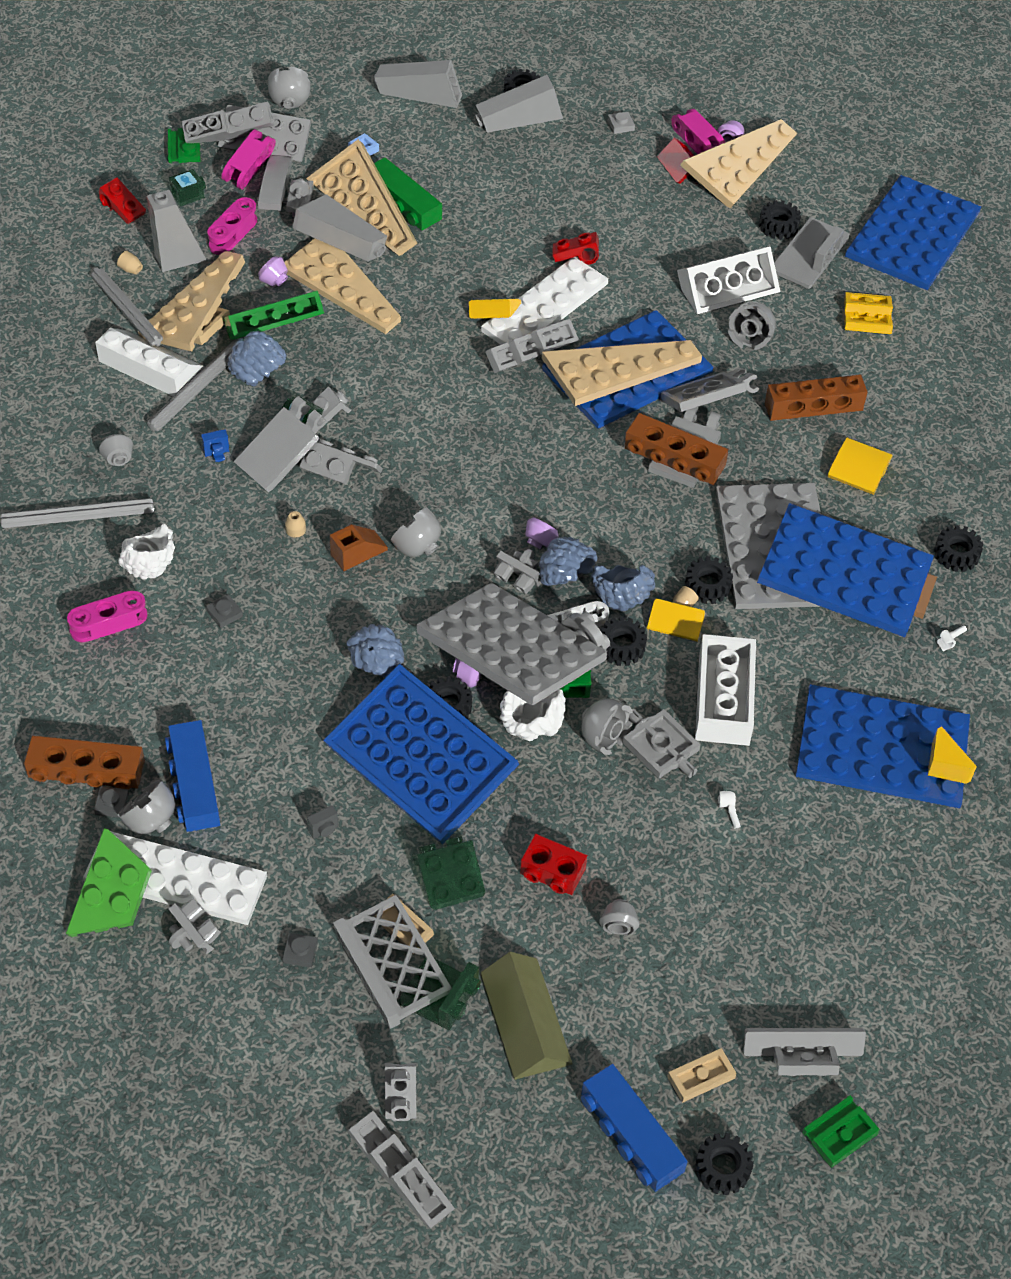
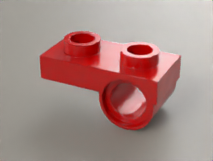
M118 177L100 187L99 198L102 205L108 206L110 211L114 209L127 224L146 214V209Z
M597 232L582 233L578 237L561 239L554 243L552 255L555 262L578 256L579 260L585 264L595 263L599 258V238ZM591 248L593 251L587 252L584 249Z

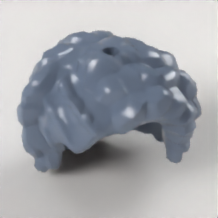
M258 330L248 333L244 339L241 338L235 342L232 352L228 357L227 365L231 374L235 375L236 379L246 382L247 385L256 386L258 381L261 382L264 376L269 377L270 372L277 370L279 365H283L287 355L277 341L273 340L270 335Z
M572 537L553 539L549 543L547 551L542 554L539 562L541 568L539 573L541 576L540 582L546 586L567 584L568 581H576L577 575L580 573H592L594 570L593 566L598 558L596 551Z
M596 565L591 575L598 597L613 610L626 611L637 604H642L645 599L649 598L650 591L655 588V574L644 565H640L639 570L625 568L621 565H617L614 569L610 570L602 565Z
M370 624L368 627H362L346 643L351 653L353 666L363 669L365 672H371L374 675L377 674L386 678L399 664L402 665L404 662V652L400 639L396 638L393 631L384 625L375 626V624Z

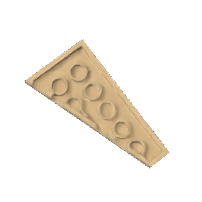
M781 119L688 158L680 166L724 205L731 208L797 135V132Z
M359 139L306 178L308 181H313L314 185L324 194H327L386 234L385 245L398 256L403 255L417 244L414 235L369 153Z
M314 238L284 262L288 269L287 275L313 291H318L323 297L384 334H387L401 322V316L345 251Z
M691 340L545 351L542 352V359L574 406L701 363L702 355Z

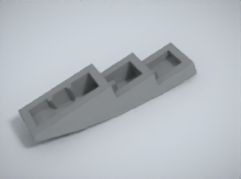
M270 155L261 184L258 209L281 211L282 201H284L285 193L288 189L292 157Z
M567 319L513 339L508 343L491 348L485 352L495 374L542 356V352L557 350L577 342L579 339L571 320Z
M374 1111L347 1131L368 1160L428 1229H431L455 1209L416 1157L413 1159L395 1134L391 1135Z

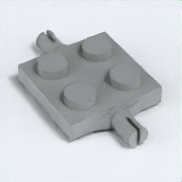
M633 708V713L629 714V719L636 727L623 737V744L658 779L676 768H680L688 778L694 776L697 769L687 760L700 750L701 744L664 709L654 716L643 718Z

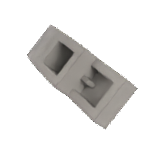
M264 102L227 113L221 110L182 121L186 143H204L248 136L254 129L258 130L273 126L270 104Z

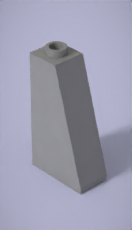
M452 60L381 64L374 75V84L378 87L380 94L453 108L458 107L462 97Z
M548 75L476 104L478 114L475 117L479 126H484L487 133L563 119L555 89Z
M170 190L147 195L155 258L162 272L206 261L198 241Z
M327 194L296 209L293 228L367 262L382 256L385 252L387 235Z

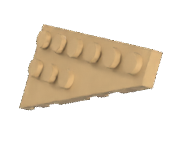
M229 251L221 253L198 277L193 279L187 287L177 293L167 305L163 306L153 318L148 320L162 335L163 341L160 344L193 351L195 339L202 336V328L214 316L222 302V294L227 293L230 289L229 282L236 279L243 267L245 260L242 254ZM138 331L139 336L144 338V336Z

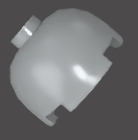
M289 67V70L279 71V68H277L268 77L269 96L276 105L282 108L293 109L300 107L310 95L311 82L308 79V74L300 68Z
M756 301L746 302L738 306L729 316L728 334L732 341L741 348H743V345L754 348V350H758L764 347L774 335L776 328L775 316L765 304ZM746 336H747V337H754V336H755V340H754V341H750V340L745 339V337H746Z
M426 507L413 515L414 519L406 526L402 525L391 538L395 548L409 557H418L424 553L429 556L439 547L436 542L441 536V525L434 513Z
M601 699L593 703L582 714L581 727L585 741L593 749L604 755L612 754L610 749L615 743L621 746L623 744V737L631 730L632 722L628 721L629 714L633 713L632 708L615 699Z
M158 779L144 788L141 795L133 802L130 800L118 813L122 823L133 832L149 834L156 830L158 833H161L172 823L169 818L175 808L174 796L169 787Z

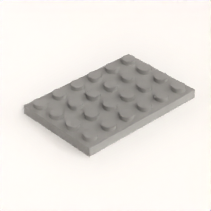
M815 483L716 486V497L727 563L731 568V573H733L731 587L735 609L820 607L757 583L789 503L821 514Z
M492 582L417 624V633L532 706L604 662L607 658L606 650L596 646V644L583 638Z

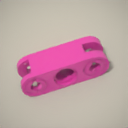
M695 109L687 110L683 116L676 114L672 117L673 130L697 154L725 143L723 137Z
M254 129L225 165L222 171V180L228 182L234 179L237 181V188L243 190L272 154L276 140L267 136L261 141L262 132Z
M247 197L237 199L208 228L209 249L213 254L220 255L225 251L230 252L256 225L257 216L254 213L256 211V203L253 199Z
M127 591L72 609L67 616L71 637L77 642H88L144 623L148 616L147 609L145 608V597L138 591ZM130 600H135L137 603L130 604Z

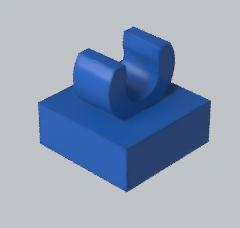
M226 429L201 434L205 457L213 455L215 462L224 461L223 453L229 452Z

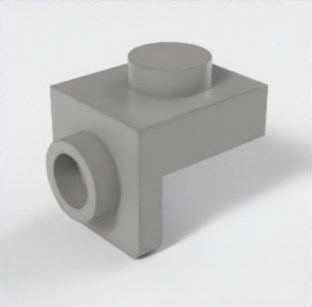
M329 386L308 405L311 411L316 410L327 422L341 409L347 413L352 411L346 404L349 401L348 398L340 390L335 392Z

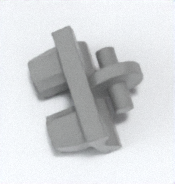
M301 178L297 180L291 179L286 210L287 212H292V217L295 218L297 208L311 202L314 187L313 181L306 182Z
M530 549L525 550L524 553L516 551L513 557L503 551L498 553L496 557L499 563L494 571L496 578L507 583L511 575L515 573L519 577L513 585L524 594H527L534 585L540 586L539 572L534 570L539 564L533 560L534 551Z
M194 898L181 907L176 903L173 904L169 910L183 928L180 929L177 924L169 928L173 934L169 939L171 947L176 949L182 945L185 951H189L193 947L189 941L192 939L206 954L214 950L211 943L220 935L221 931L211 919L206 920L199 927L195 925L194 922L206 913L201 905Z
M385 1063V1119L393 1121L416 1119V1063L401 1065Z

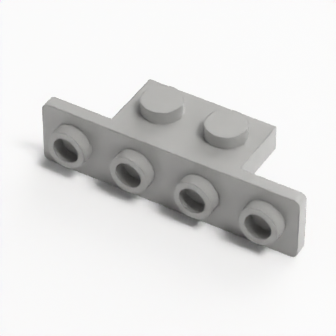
M319 439L303 456L299 466L303 470L345 485L350 478L355 464L379 473L383 469L377 464L378 460L367 455H364L363 458L354 456L356 452L345 447H341V450L332 448V443Z
M746 1028L743 1052L745 1056H774L778 1075H839L840 1064L837 1056H862L864 1054L866 1032L864 1028Z

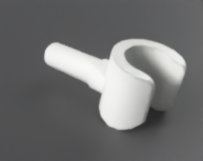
M963 625L951 632L948 630L942 631L940 634L941 638L937 640L940 648L943 651L953 648L956 644L954 638L967 631L966 626Z
M720 791L718 796L719 807L728 808L734 829L740 828L735 809V793L732 791Z

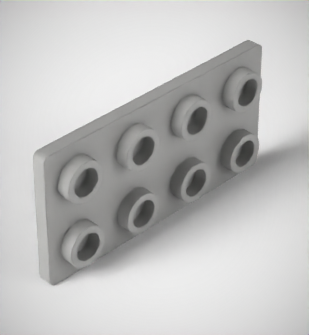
M227 105L225 113L243 107ZM271 113L273 126L258 129L263 134L261 141L267 136L272 137L276 140V144L271 155L290 156L293 158V161L302 162L311 121L309 119ZM248 136L222 140L218 142V146L237 150Z
M810 217L774 262L776 274L810 289L849 239L850 233L840 227H834Z

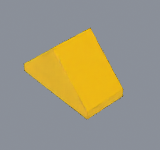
M941 726L937 729L932 742L928 776L965 784L971 782L977 766Z

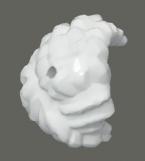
M162 524L161 527H157L151 532L125 539L122 543L120 558L118 559L119 565L130 574H133L135 578L140 577L143 580L162 575L166 566L171 564L175 549L172 541L173 531L168 529L166 524Z
M559 689L533 706L507 691L504 693L503 700L500 703V720H502L503 726L508 733L514 736L517 735L527 741H533L539 735L553 736L558 732L564 719L566 699L563 691Z

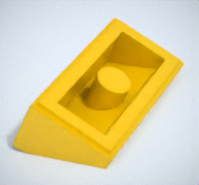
M470 300L469 317L509 318L520 306L521 300Z
M655 599L647 629L698 642L705 611Z

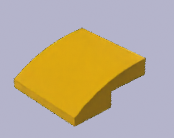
M845 292V330L892 334L893 323L891 314L893 304L891 296Z
M846 438L829 470L828 477L874 495L893 455Z

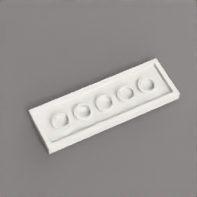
M573 257L518 299L521 300V304L511 317L491 318L481 326V332L502 345L541 328L556 324L608 284V278L576 257Z
M112 832L152 870L142 898L169 905L176 903L179 907L194 898L205 910L206 913L204 914L245 925L249 924L266 881L267 872ZM92 857V859H91V861H90V863H89V865H88V868H87V870H86V872H85V874H84V876H83L84 882H85V879H86V877H87L89 868H90V866H91L93 857Z

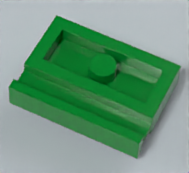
M178 128V131L168 129V162H201L200 143H186L183 128Z
M850 1095L803 1129L802 1134L810 1139L811 1145L832 1168L878 1135L880 1129L865 1111L854 1103L853 1097Z

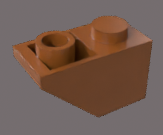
M351 524L330 534L331 556L343 571L388 550L387 545L375 530Z

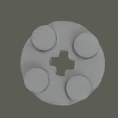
M573 613L563 620L562 625L596 644V646L604 650L610 646L609 638L600 631L590 613Z

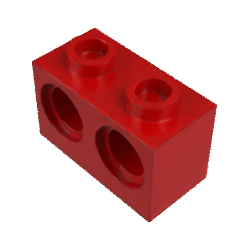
M535 834L521 859L520 874L524 875L530 882H541L550 886L556 893L573 895L586 870L588 855ZM541 860L544 861V863H536L534 861ZM568 871L571 874H562L561 872Z

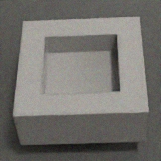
M629 112L608 115V122L614 134L634 131L635 124Z

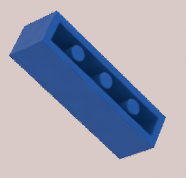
M202 720L168 726L170 737H165L167 754L173 753L174 756L173 760H169L171 777L177 776L178 779L177 783H173L175 800L181 799L182 806H177L179 823L185 822L187 832L220 826Z
M611 1064L583 1082L581 1101L584 1107L589 1112L594 1111L600 1119L599 1125L602 1131L608 1137L611 1135L618 1143L617 1148L624 1160L632 1161L637 1168L636 1174L644 1186L650 1185L653 1191L656 1192L685 1172L687 1159L614 1064Z

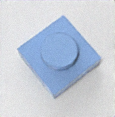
M365 133L348 142V146H350L359 139L370 156L379 151V144Z

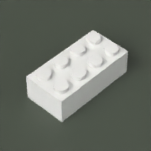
M703 634L699 652L695 739L697 741L750 745L754 728L756 639Z

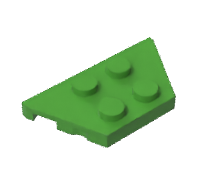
M104 828L66 932L68 936L75 937L78 934L95 931V933L108 931L113 927L133 926L152 870L108 829Z

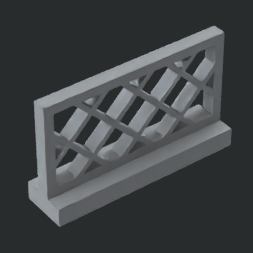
M397 895L346 921L342 917L333 922L337 938L389 1029L399 1025L401 1019L452 992L450 984ZM395 905L399 912L397 921L392 922L381 919L383 911ZM364 921L374 924L370 936L357 933L354 926ZM379 925L394 928L390 941L375 938ZM398 930L412 934L410 946L395 942ZM372 944L387 947L383 960L371 957L370 950ZM392 948L407 952L404 964L388 961ZM412 953L425 956L426 964L424 970L408 966ZM430 966L434 972L428 971ZM386 967L401 970L398 983L384 980L383 975ZM406 972L421 975L418 988L402 985ZM426 977L437 979L442 985V988L434 992L422 990ZM390 988L395 989L394 995L392 994ZM400 991L415 994L413 1003L401 1009L397 1002Z

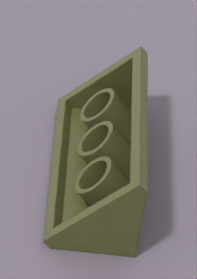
M509 952L483 970L481 977L514 1080L572 1065V1060L537 958Z

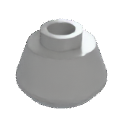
M113 434L102 441L99 451L109 464L123 466L131 459L133 442L125 435Z
M617 899L607 905L600 918V925L609 934L628 936L639 928V920L634 906L627 900Z

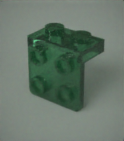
M462 836L445 840L446 846L436 848L435 843L418 847L419 853L412 854L415 866L420 867L429 906L432 909H441L485 895V888L472 840L463 841Z
M426 958L421 963L419 969L424 970ZM435 959L452 989L448 995L414 1013L450 1031L455 1021L460 1020L463 1016L469 998L475 996L481 985L479 967L468 962L463 972H460ZM430 966L428 971L434 972ZM414 974L407 986L418 988L421 975ZM426 977L422 990L434 992L442 988L439 980ZM403 992L400 996V1005L405 1008L412 1004L415 994Z

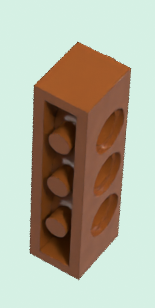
M861 375L770 384L767 388L764 404L770 421L863 411L868 391Z
M641 413L637 415L627 430L625 438V449L632 453L639 454L656 463H661L678 472H683L712 485L715 484L726 466L729 449Z
M32 736L24 765L28 778L39 782H44L48 779L58 780L67 785L77 782L87 783L91 787L106 785L121 789H138L145 758L143 748L140 746Z

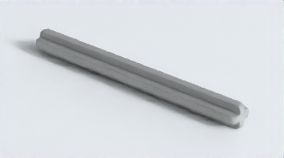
M94 268L91 277L151 346H160V342L163 341L162 335L102 268Z
M241 338L235 339L148 420L147 425L152 431H159L228 366V357L232 352V347Z
M151 498L10 512L2 513L0 515V522L2 528L148 514L154 512V503Z

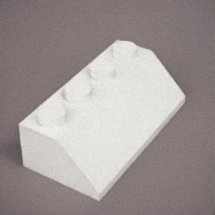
M771 247L759 248L677 270L681 290L696 314L780 292Z
M109 328L95 342L99 362L173 397L205 368V366L162 346H151L145 338L127 330Z

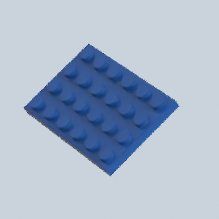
M900 175L847 249L845 257L928 290L980 213L982 206Z
M655 310L576 349L686 341V339ZM702 356L701 363L577 405V407L599 429L661 398V392L695 381L712 373L713 366ZM544 363L542 366V370L565 393V391L558 383L550 369Z
M789 503L757 583L906 637L934 555Z
M401 664L323 740L332 751L442 845L519 765L518 760Z
M810 684L796 777L961 808L964 783L928 776L932 742L937 729L941 726L967 755L970 714Z

